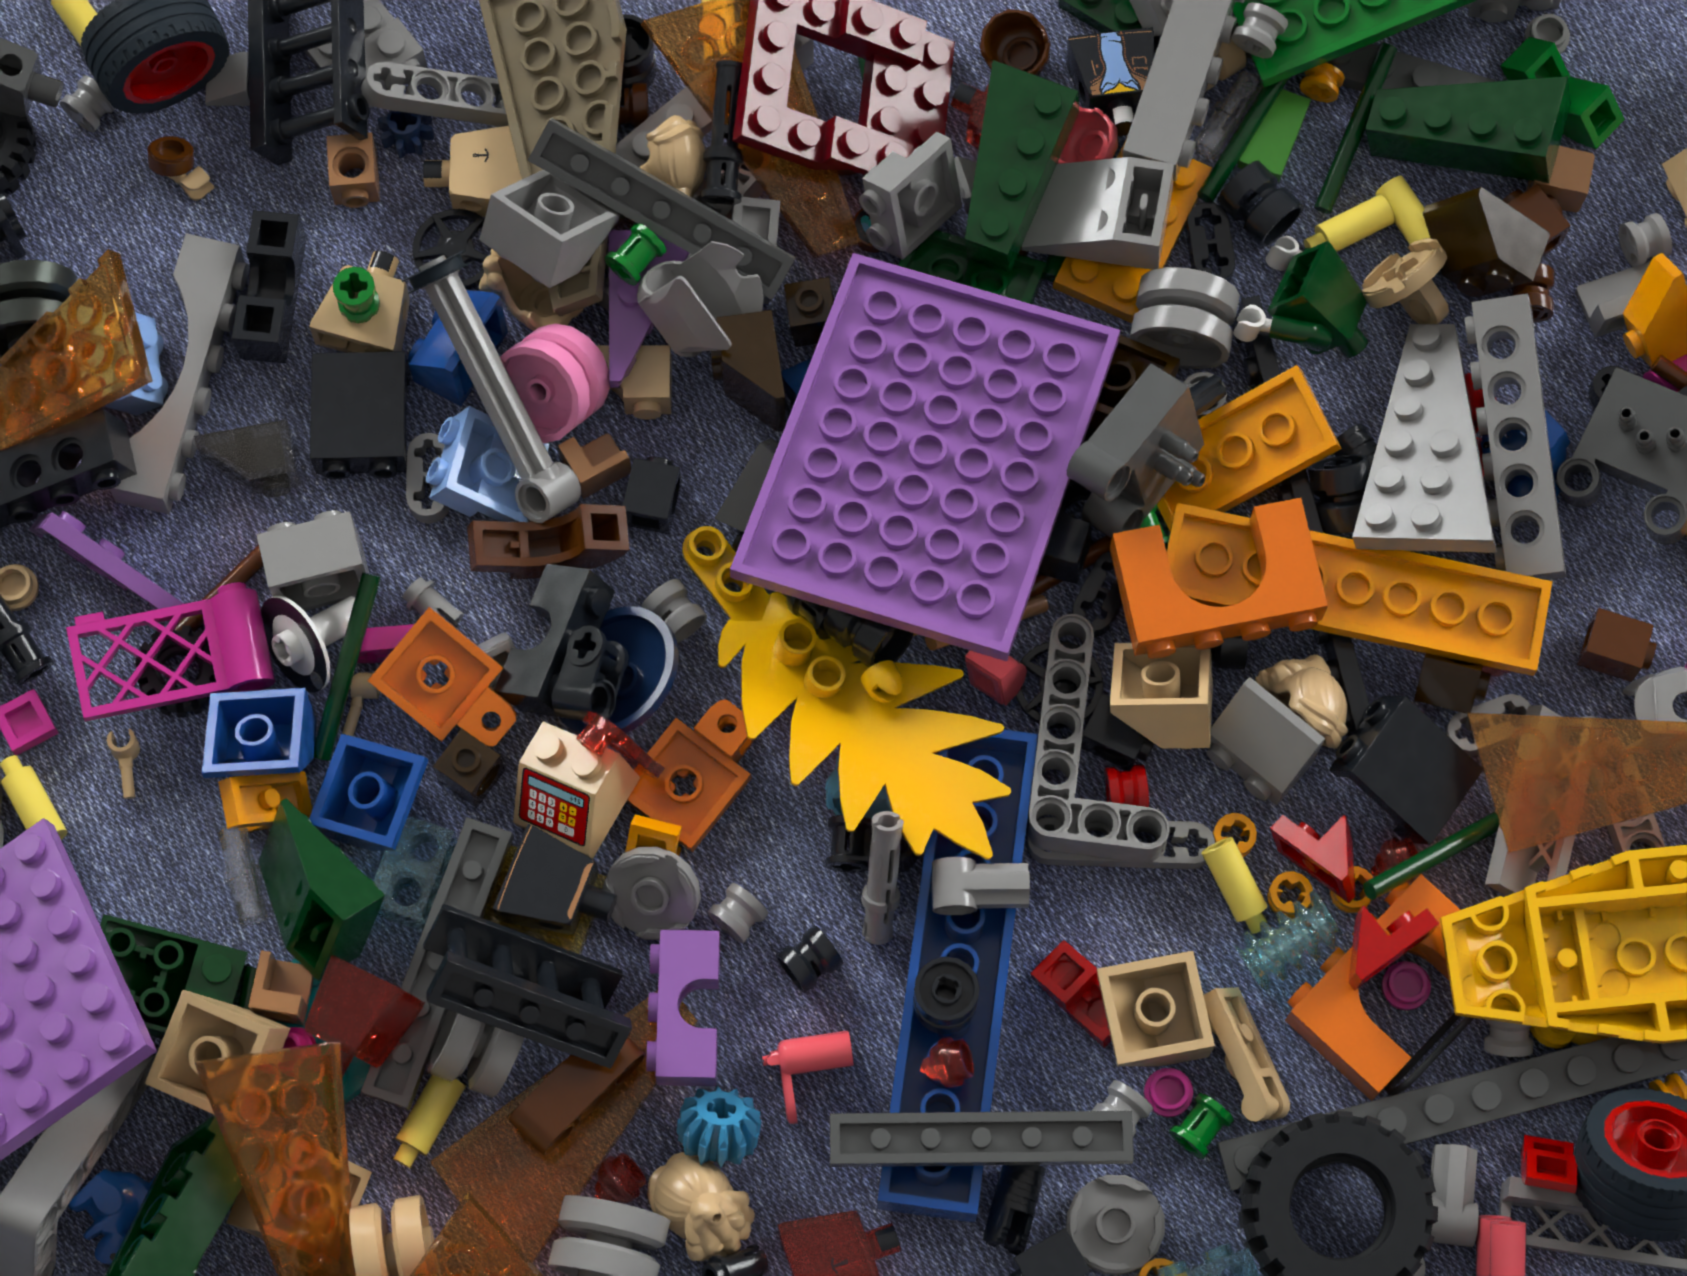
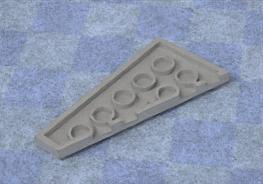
M1410 324L1352 536L1356 549L1497 553L1455 324Z

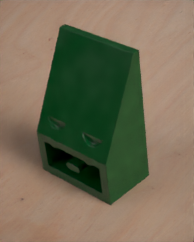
M286 798L280 802L258 865L285 948L320 981L361 955L385 894L372 879L366 877L344 855L338 846L327 839L312 824L310 819Z
M103 914L100 927L150 1036L163 1040L182 990L229 1004H237L244 968L249 963L248 952Z

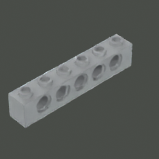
M1527 293L1471 302L1473 316L1465 317V328L1468 345L1477 344L1479 358L1477 362H1470L1474 390L1483 389L1485 407L1476 408L1480 436H1489L1491 453L1482 454L1486 482L1494 481L1497 498L1488 500L1491 526L1492 528L1500 527L1502 545H1497V553H1494L1496 569L1544 580L1567 577L1529 295ZM1499 339L1513 341L1515 343L1514 352L1504 359L1493 357L1489 352L1495 341ZM1506 384H1514L1521 389L1520 398L1515 403L1509 405L1499 403L1495 399L1498 389ZM1516 429L1527 434V442L1521 449L1510 451L1502 447V438L1508 431ZM1519 475L1528 476L1533 480L1532 490L1523 497H1515L1507 492L1510 480ZM1531 521L1539 526V534L1534 541L1520 543L1513 538L1514 529L1521 522Z

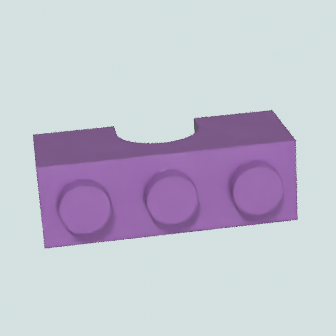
M660 930V944L650 945V974H659L658 993L649 992L648 1022H657V1041H647L646 1069L647 1071H656L657 1085L716 1086L717 1028L694 1027L684 1021L679 1013V1009L684 998L691 992L699 989H719V931Z

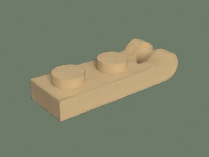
M1239 987L1215 988L1204 994L1211 1031L1218 1036L1226 1054V1067L1230 1074L1238 1081L1244 1094L1241 1102L1243 1115L1249 1121L1254 1122L1284 1118L1290 1110L1289 1097Z

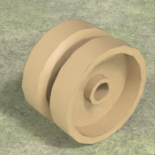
M421 1195L395 1199L391 1208L392 1232H389L384 1211L376 1203L350 1207L349 1227L356 1276H438L439 1267L435 1238Z

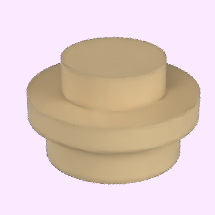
M11 564L1 568L0 594L11 611H19L30 606L35 601L39 592V582L32 570L19 564Z

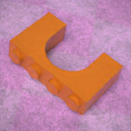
M1296 498L1254 506L1249 524L1260 564L1261 584L1247 599L1231 606L1214 607L1201 604L1191 599L1179 588L1172 576L1160 525L1113 533L1110 553L1134 656L1147 654L1150 659H1158L1174 654L1176 648L1195 645V649L1204 650L1221 645L1224 642L1223 639L1242 636L1243 640L1250 641L1268 636L1271 633L1270 630L1289 626L1290 631L1296 632L1315 627L1318 621L1323 619L1328 604L1302 499Z
M1420 874L1411 885L1405 882L1388 894L1384 901L1390 907L1379 918L1375 917L1372 913L1371 915L1389 936L1390 933L1386 928L1407 911H1410L1415 917L1428 908L1439 922V925L1429 937L1408 951V953L1422 957L1449 980L1440 918L1461 909ZM1338 947L1319 968L1325 973L1321 980L1314 987L1306 981L1287 1001L1293 1009L1288 1014L1285 1022L1368 1099L1373 1101L1412 1057L1384 1033L1366 1014L1360 1001L1359 990L1356 989L1354 991L1349 984L1352 947L1346 953Z

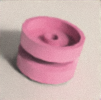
M554 323L539 327L500 356L543 443L561 440L579 424L584 422L604 405L610 390L609 369L603 353L590 337L571 326Z

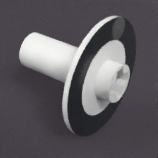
M273 596L262 605L261 613L269 651L281 671L297 687L306 688L307 692L315 693L327 686L330 679V661L326 646L345 636L355 597L349 596L312 617H309L299 605L284 596Z

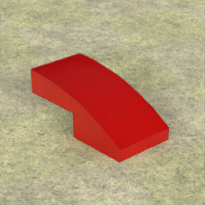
M1063 940L1030 975L1082 1029L1105 1048L1111 1042V1036L1097 977V968Z
M1524 1135L1521 1148V1176L1523 1184L1575 1194L1577 1189V1163L1573 1155L1574 1143Z

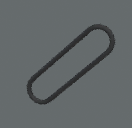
M1454 1012L1389 1082L1386 1090L1387 1093L1391 1096L1398 1095L1411 1086L1474 1018L1465 1017L1404 1082L1396 1086L1461 1017L1455 1015Z

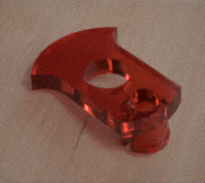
M589 711L582 721L587 726L576 737V740L598 757H602L609 745L615 752L620 753L627 763L652 778L658 779L665 768L652 759L620 728L592 711Z

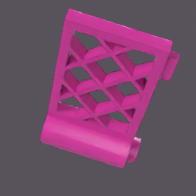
M237 582L223 585L218 588V594L211 599L111 619H105L103 611L74 617L76 625L66 627L85 722L210 697V693L263 690L275 683L258 594L255 589L246 588L245 583ZM203 614L205 630L194 645L173 632L182 618ZM170 620L166 627L159 624V622ZM148 625L161 633L147 654L142 653L125 642L135 627ZM122 630L118 637L111 633ZM99 634L113 644L99 664L82 655L79 638ZM168 638L189 651L175 672L153 659ZM207 640L211 656L201 650ZM120 648L141 660L127 682L105 669ZM197 656L213 666L216 682L195 686L182 678V675ZM84 665L94 670L88 679L86 678ZM148 665L170 679L159 694L148 696L134 687ZM100 675L122 688L112 703L92 707L89 691ZM176 684L184 687L183 689L172 691ZM129 693L137 697L134 699L124 700Z

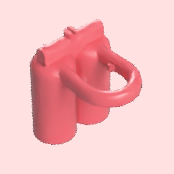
M849 1031L782 1040L778 1043L777 1050L762 1056V1060H764L763 1066L779 1065L786 1116L790 1124H798L791 1075L854 1066Z
M1479 1216L1476 1236V1276H1526V1223L1512 1221V1218L1508 1216Z

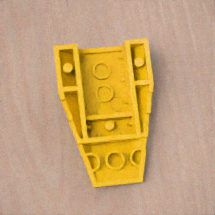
M1687 845L1625 851L1611 856L1606 861L1592 866L1588 864L1574 869L1564 876L1547 882L1541 881L1525 887L1522 891L1505 897L1499 896L1440 918L1454 1012L1457 1016L1659 1044L1687 1041Z

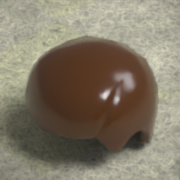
M1008 9L994 15L982 29L980 50L990 69L992 68L993 60L1039 76L1048 64L1051 41L1043 25L1032 13Z

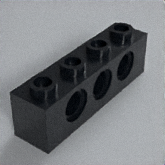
M102 409L0 450V528L13 523L32 521L40 512L55 506L72 505L79 500L80 496L96 490L112 489L118 486L121 480L136 475L137 471L126 424Z

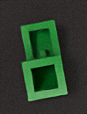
M1528 37L1500 65L1508 81L1568 76L1571 105L1563 134L1582 145L1597 149L1625 120L1610 87L1571 77L1554 42Z

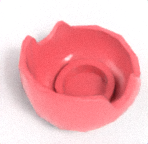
M1079 106V114L1057 164L1112 159L1118 148L1117 127L1099 108L1088 109Z

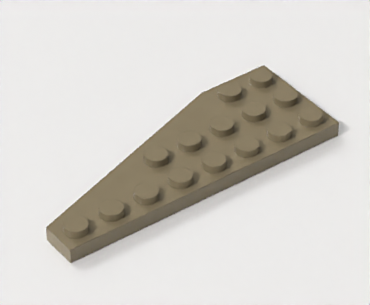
M479 0L521 178L524 179L543 170L527 160L551 118L616 154L627 31L620 1ZM608 235L578 274L551 288L548 287L553 311L559 316L602 301Z

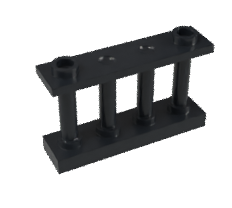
M248 0L250 149L274 164L280 165L292 161V141L294 137L332 125L340 127L358 140L367 139V119L369 118L370 111L367 100L361 92L362 81L366 74L364 0ZM331 2V24L289 37V19L291 14ZM332 43V65L290 77V59L292 55ZM333 84V106L291 119V100L294 95Z
M442 905L423 943V949L444 956L426 991L428 1003L611 1069L632 1030L631 1018L605 1009L623 976L622 970L449 905Z

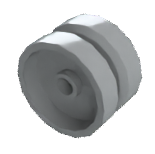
M1179 267L1150 270L1142 275L1136 299V306L1139 312L1134 314L1129 338L1179 358V368L1182 369L1218 367L1227 362L1230 354L1233 331L1229 326L1235 321L1240 294L1230 282L1206 271Z
M448 1010L428 1062V1073L452 1082L463 1074L469 1064L467 1072L469 1089L493 1098L504 1085L519 1054L524 1037Z
M565 1195L558 1223L568 1232L585 1237L586 1239L561 1237L554 1240L547 1267L568 1276H658L660 1264L653 1257L632 1250V1248L656 1250L665 1246L671 1220L657 1213L614 1201Z

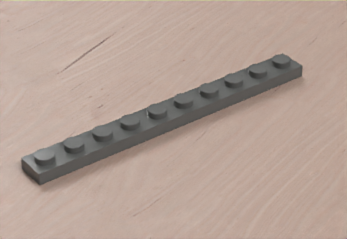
M1609 1037L1337 1111L1352 1112L1353 1116L1364 1118L1368 1115L1381 1120L1380 1125L1389 1131L1395 1128L1406 1137L1404 1143L1410 1144L1687 1069V1041L1659 1044ZM1336 1111L1329 1112V1113H1325V1114H1334ZM1291 1123L1216 1143L1229 1192L1241 1189V1185L1245 1182L1248 1174L1247 1169L1253 1158L1272 1137ZM1325 1163V1164H1321V1165H1318V1166H1316V1167H1314V1168H1312V1169H1310V1170L1317 1169V1168L1324 1167V1166H1328V1165L1335 1164V1163Z

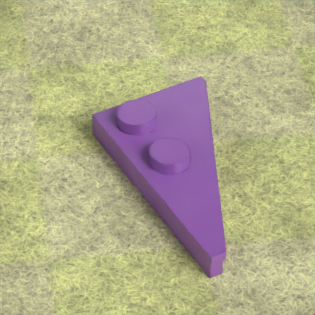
M611 230L609 232V252H616L632 235L631 230ZM657 235L664 243L667 252L662 257H655L639 274L641 280L647 271L655 265L673 260L683 262L690 253ZM609 267L610 388H620L623 379L630 374L636 362V355L647 334L650 335L654 324L638 304L637 292L641 280L635 286L630 285L619 278Z
M62 511L59 516L53 512L39 515L29 531L40 538L44 534L51 535L60 541L58 546L67 555L123 590L129 589L148 602L150 607L155 610L184 604L123 562L122 558L125 556V553L117 546L101 538L99 543H96L82 532L86 526L65 511Z

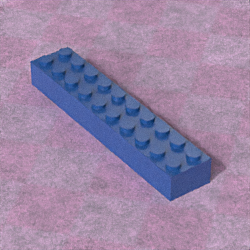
M1004 729L1000 734L938 752L939 756L962 762L986 772L1010 787L1011 793L1008 797L973 803L987 833L993 852L991 859H984L956 845L934 829L925 846L889 1113L991 1111L1016 908H977L976 912L965 915L934 913L932 862L946 857H965L975 860L976 864L1022 863L1038 734ZM944 956L958 958L967 963L976 973L980 986L976 1012L970 1023L959 1032L947 1035L934 1033L923 1027L916 1018L913 1008L915 981L921 968L931 960ZM983 1166L882 1167L877 1209L975 1223L978 1213Z

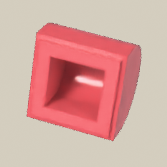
M971 650L965 655L969 681L972 686L1005 706L1017 695L1026 678L1027 670L1025 665L1010 655L1007 661Z

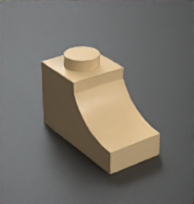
M596 345L603 353L609 369V345ZM641 345L636 355V362L630 374L623 379L620 388H610L624 402L625 414H633L634 417L645 420L659 418L661 414H671L672 358L669 345Z

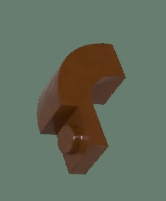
M580 504L574 511L549 519L543 523L473 520L467 526L471 571L508 572L510 579L541 578L546 564L593 569L620 558L630 550L626 506Z

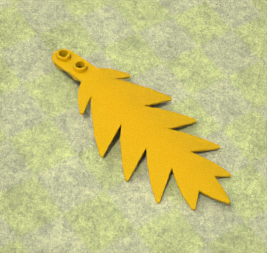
M702 526L690 532L682 545L683 557L730 618L721 631L718 643V666L726 668L744 647L741 661V705L747 738L755 740L796 700L790 729V783L793 786H799L840 745L838 762L840 804L845 829L848 832L855 831L885 785L892 812L899 814L900 819H903L902 835L915 855L920 856L923 854L934 829L956 845L984 859H991L993 852L987 833L973 803L1008 797L1011 793V788L980 769L934 753L1000 734L1004 730V725L969 715L928 709L897 708L960 680L964 675L963 670L936 665L895 663L903 681L900 694H897L893 701L886 703L873 700L866 692L860 680L862 674L869 667L864 663H855L859 659L853 655L852 645L843 648L832 638L820 639L810 622L802 615H794L788 609L786 597L782 593L773 592L768 594L763 587L730 578V567L736 552L718 529L711 526ZM699 547H708L713 552V555H702L697 549ZM734 582L739 585L741 591H730L724 585Z

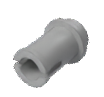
M419 577L404 592L402 598L408 602L406 608L409 611L415 609L423 615L430 606L438 614L445 615L455 626L458 625L464 616L463 612L457 610L434 589L435 582L432 580L425 581L422 577Z

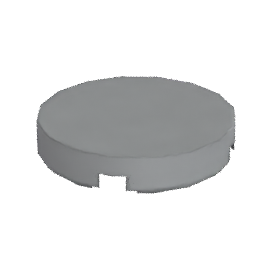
M657 846L637 847L623 853L609 869L603 886V890L617 895L616 905L611 915L613 921L622 929L626 926L629 930L636 932L635 936L645 940H660V930H684L696 915L701 899L699 880L691 866L676 853Z
M1104 1175L1088 1182L1075 1194L1066 1214V1229L1089 1268L1104 1275H1126L1141 1269L1157 1254L1165 1235V1215L1157 1198L1144 1183L1127 1175Z

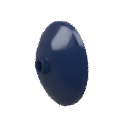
M625 606L610 609L606 613L600 630L604 633L607 641L618 642L626 648L629 655L628 666L623 674L616 697L615 710L607 721L600 723L559 717L573 732L591 739H608L620 736L644 723L656 712L667 697L677 674L679 663L678 644L670 626L661 617L648 609ZM610 654L608 656L612 660H616V658L613 655Z

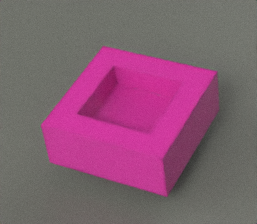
M35 689L0 706V729L15 755H19L59 734Z

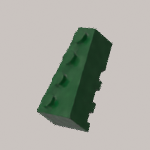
M993 60L965 233L968 258L1008 273L1011 272L1079 114V93L1077 90Z
M1568 76L1378 89L1365 128L1371 156L1550 183L1571 105Z
M215 1114L173 1143L105 1276H194L200 1259L266 1145L219 1114Z

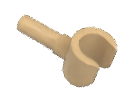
M200 166L196 167L188 175L183 174L169 177L179 184L194 201L202 199L215 188L209 181V175Z
M359 672L353 676L351 683V706L342 734L354 736L363 709L364 699H379L380 691L367 681L373 673Z
M130 728V741L126 746L117 747L113 731L109 732L106 740L113 757L119 763L124 799L136 797L132 768L133 760L140 753L139 742Z

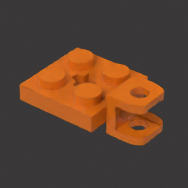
M430 606L367 680L441 742L457 724L486 746H495L516 722V712L513 706L489 686L501 672L503 666ZM442 661L447 665L444 674L449 678L448 682L445 685L436 682L431 687L424 682L427 677L426 671L423 670L424 665L427 662L437 665ZM487 712H495L499 715L501 721L498 726L490 728L484 725L482 721L483 715Z
M726 699L720 700L709 708L694 727V731L678 718H675L634 769L640 779L626 802L645 817L682 826L679 843L692 853L752 779L751 774L737 764L754 741L747 738L743 711ZM726 726L736 727L735 730L730 733L722 732L723 728H725ZM689 774L695 777L693 781V786L696 789L695 792L691 795L684 793L681 797L675 795L676 785L672 782L677 775L683 779Z

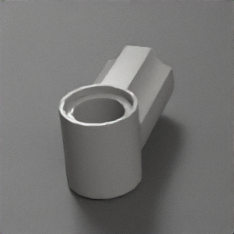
M946 857L932 862L934 913L965 915L976 912L977 908H1029L1030 874L1028 863L976 864L975 860L965 857Z
M1436 1144L1433 1147L1430 1177L1433 1179L1436 1192L1432 1193L1433 1206H1438V1222L1433 1224L1431 1235L1435 1237L1434 1243L1472 1248L1475 1244L1479 1220L1478 1204L1474 1203L1477 1149L1458 1144Z

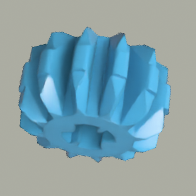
M717 1085L713 1092L698 1088L694 1097L685 1098L684 1104L680 1109V1117L677 1120L676 1133L678 1134V1141L684 1146L685 1155H698L700 1165L708 1161H714L721 1168L725 1161L740 1165L743 1157L753 1155L754 1149L758 1144L762 1121L760 1119V1111L754 1107L753 1098H740L737 1088L730 1092H724Z

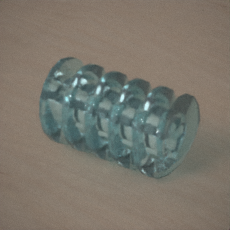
M1315 890L1309 893L1312 908L1308 909L1297 900L1292 903L1295 914L1294 919H1291L1280 910L1276 913L1278 923L1276 930L1265 921L1259 923L1261 939L1258 940L1246 931L1242 934L1245 949L1241 950L1234 944L1254 979L1265 991L1271 989L1269 973L1272 972L1282 981L1288 978L1285 963L1289 962L1299 971L1305 968L1303 952H1306L1313 959L1319 960L1322 958L1319 947L1320 942H1323L1332 950L1338 948L1336 932H1340L1342 935L1343 933Z

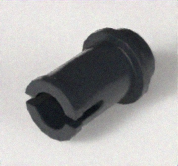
M753 1244L726 1257L721 1255L710 1257L707 1264L702 1268V1276H763L768 1271V1260L763 1250L759 1251V1246Z

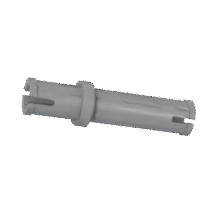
M890 811L879 812L872 817L868 881L862 890L861 902L865 907L862 936H865L867 942L877 945L886 944L893 938L894 912L899 907L901 895L896 886L904 821L900 819L899 814Z

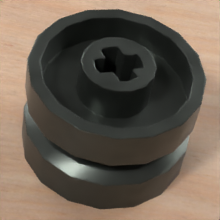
M15 260L0 263V359L15 361L41 360L67 353L63 309L76 304L78 300L77 279L70 268L55 262L42 260Z

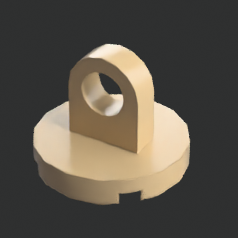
M1425 238L1411 243L1408 246L1410 253L1403 257H1400L1398 253L1391 254L1364 279L1362 293L1372 308H1382L1399 301L1409 316L1418 324H1439L1448 316V304L1432 280L1447 260V254L1437 239Z

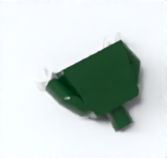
M1280 237L1275 245L1271 247L1265 259L1271 268L1279 271L1286 270L1267 310L1273 319L1266 318L1264 311L1256 305L1246 306L1237 317L1238 324L1234 329V336L1241 341L1250 342L1256 339L1260 331L1270 333L1269 338L1303 346L1311 354L1319 355L1339 347L1347 358L1358 355L1368 344V339L1357 327L1367 303L1361 289L1348 271L1346 264L1341 260L1329 241L1301 251L1299 250L1298 242L1293 237Z

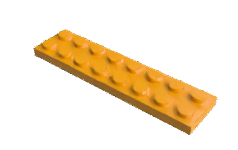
M1182 503L1176 504L1166 552L1172 576L1179 588L1187 596L1204 605L1225 607L1242 602L1257 590L1261 584V570L1249 524L1250 518ZM1310 531L1328 604L1323 619L1319 620L1318 624L1310 629L1534 676L1537 672L1553 581L1406 550L1356 549L1353 539Z

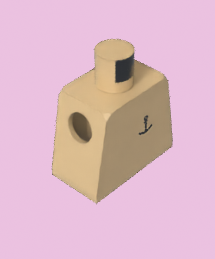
M509 125L458 133L451 136L450 160H424V186L449 187V196L453 209H464L485 217L491 194L522 180Z
M374 251L367 271L374 279L375 291L379 295L380 307L378 313L372 316L368 322L358 324L348 321L339 311L338 300L334 296L333 284L331 285L309 325L316 345L345 353L402 351L410 296L406 283L394 278L399 264L397 257L384 251ZM349 265L344 266V267L341 268L340 271L344 270L345 268H349V267H353V266H349ZM355 292L354 299L358 298L359 292Z

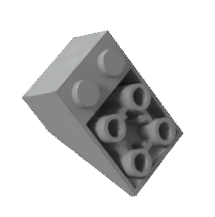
M1122 157L1057 164L1024 239L1022 251L1151 270L1159 269L1173 192L1174 163Z

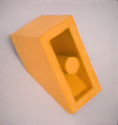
M1663 253L1652 258L1623 312L1628 331L1623 334L1624 343L1635 359L1641 357L1650 367H1652L1660 355H1663L1670 361H1674L1687 354V285L1684 274Z

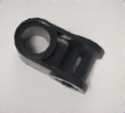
M589 625L576 630L567 644L566 655L559 678L553 688L551 698L555 714L563 719L600 723L607 721L615 710L616 697L623 674L628 666L629 655L626 648L618 642L607 641L604 633L597 627ZM580 648L587 652L586 655L580 652ZM611 654L616 658V660L614 661L608 656Z
M843 815L829 817L828 827L832 830L831 856L825 860L826 868L848 873L869 871L872 838L871 818L863 817L855 831L848 832L845 829ZM850 836L849 851H846L847 838ZM910 846L906 852L900 855L898 873L912 868L917 861L918 856L913 853Z

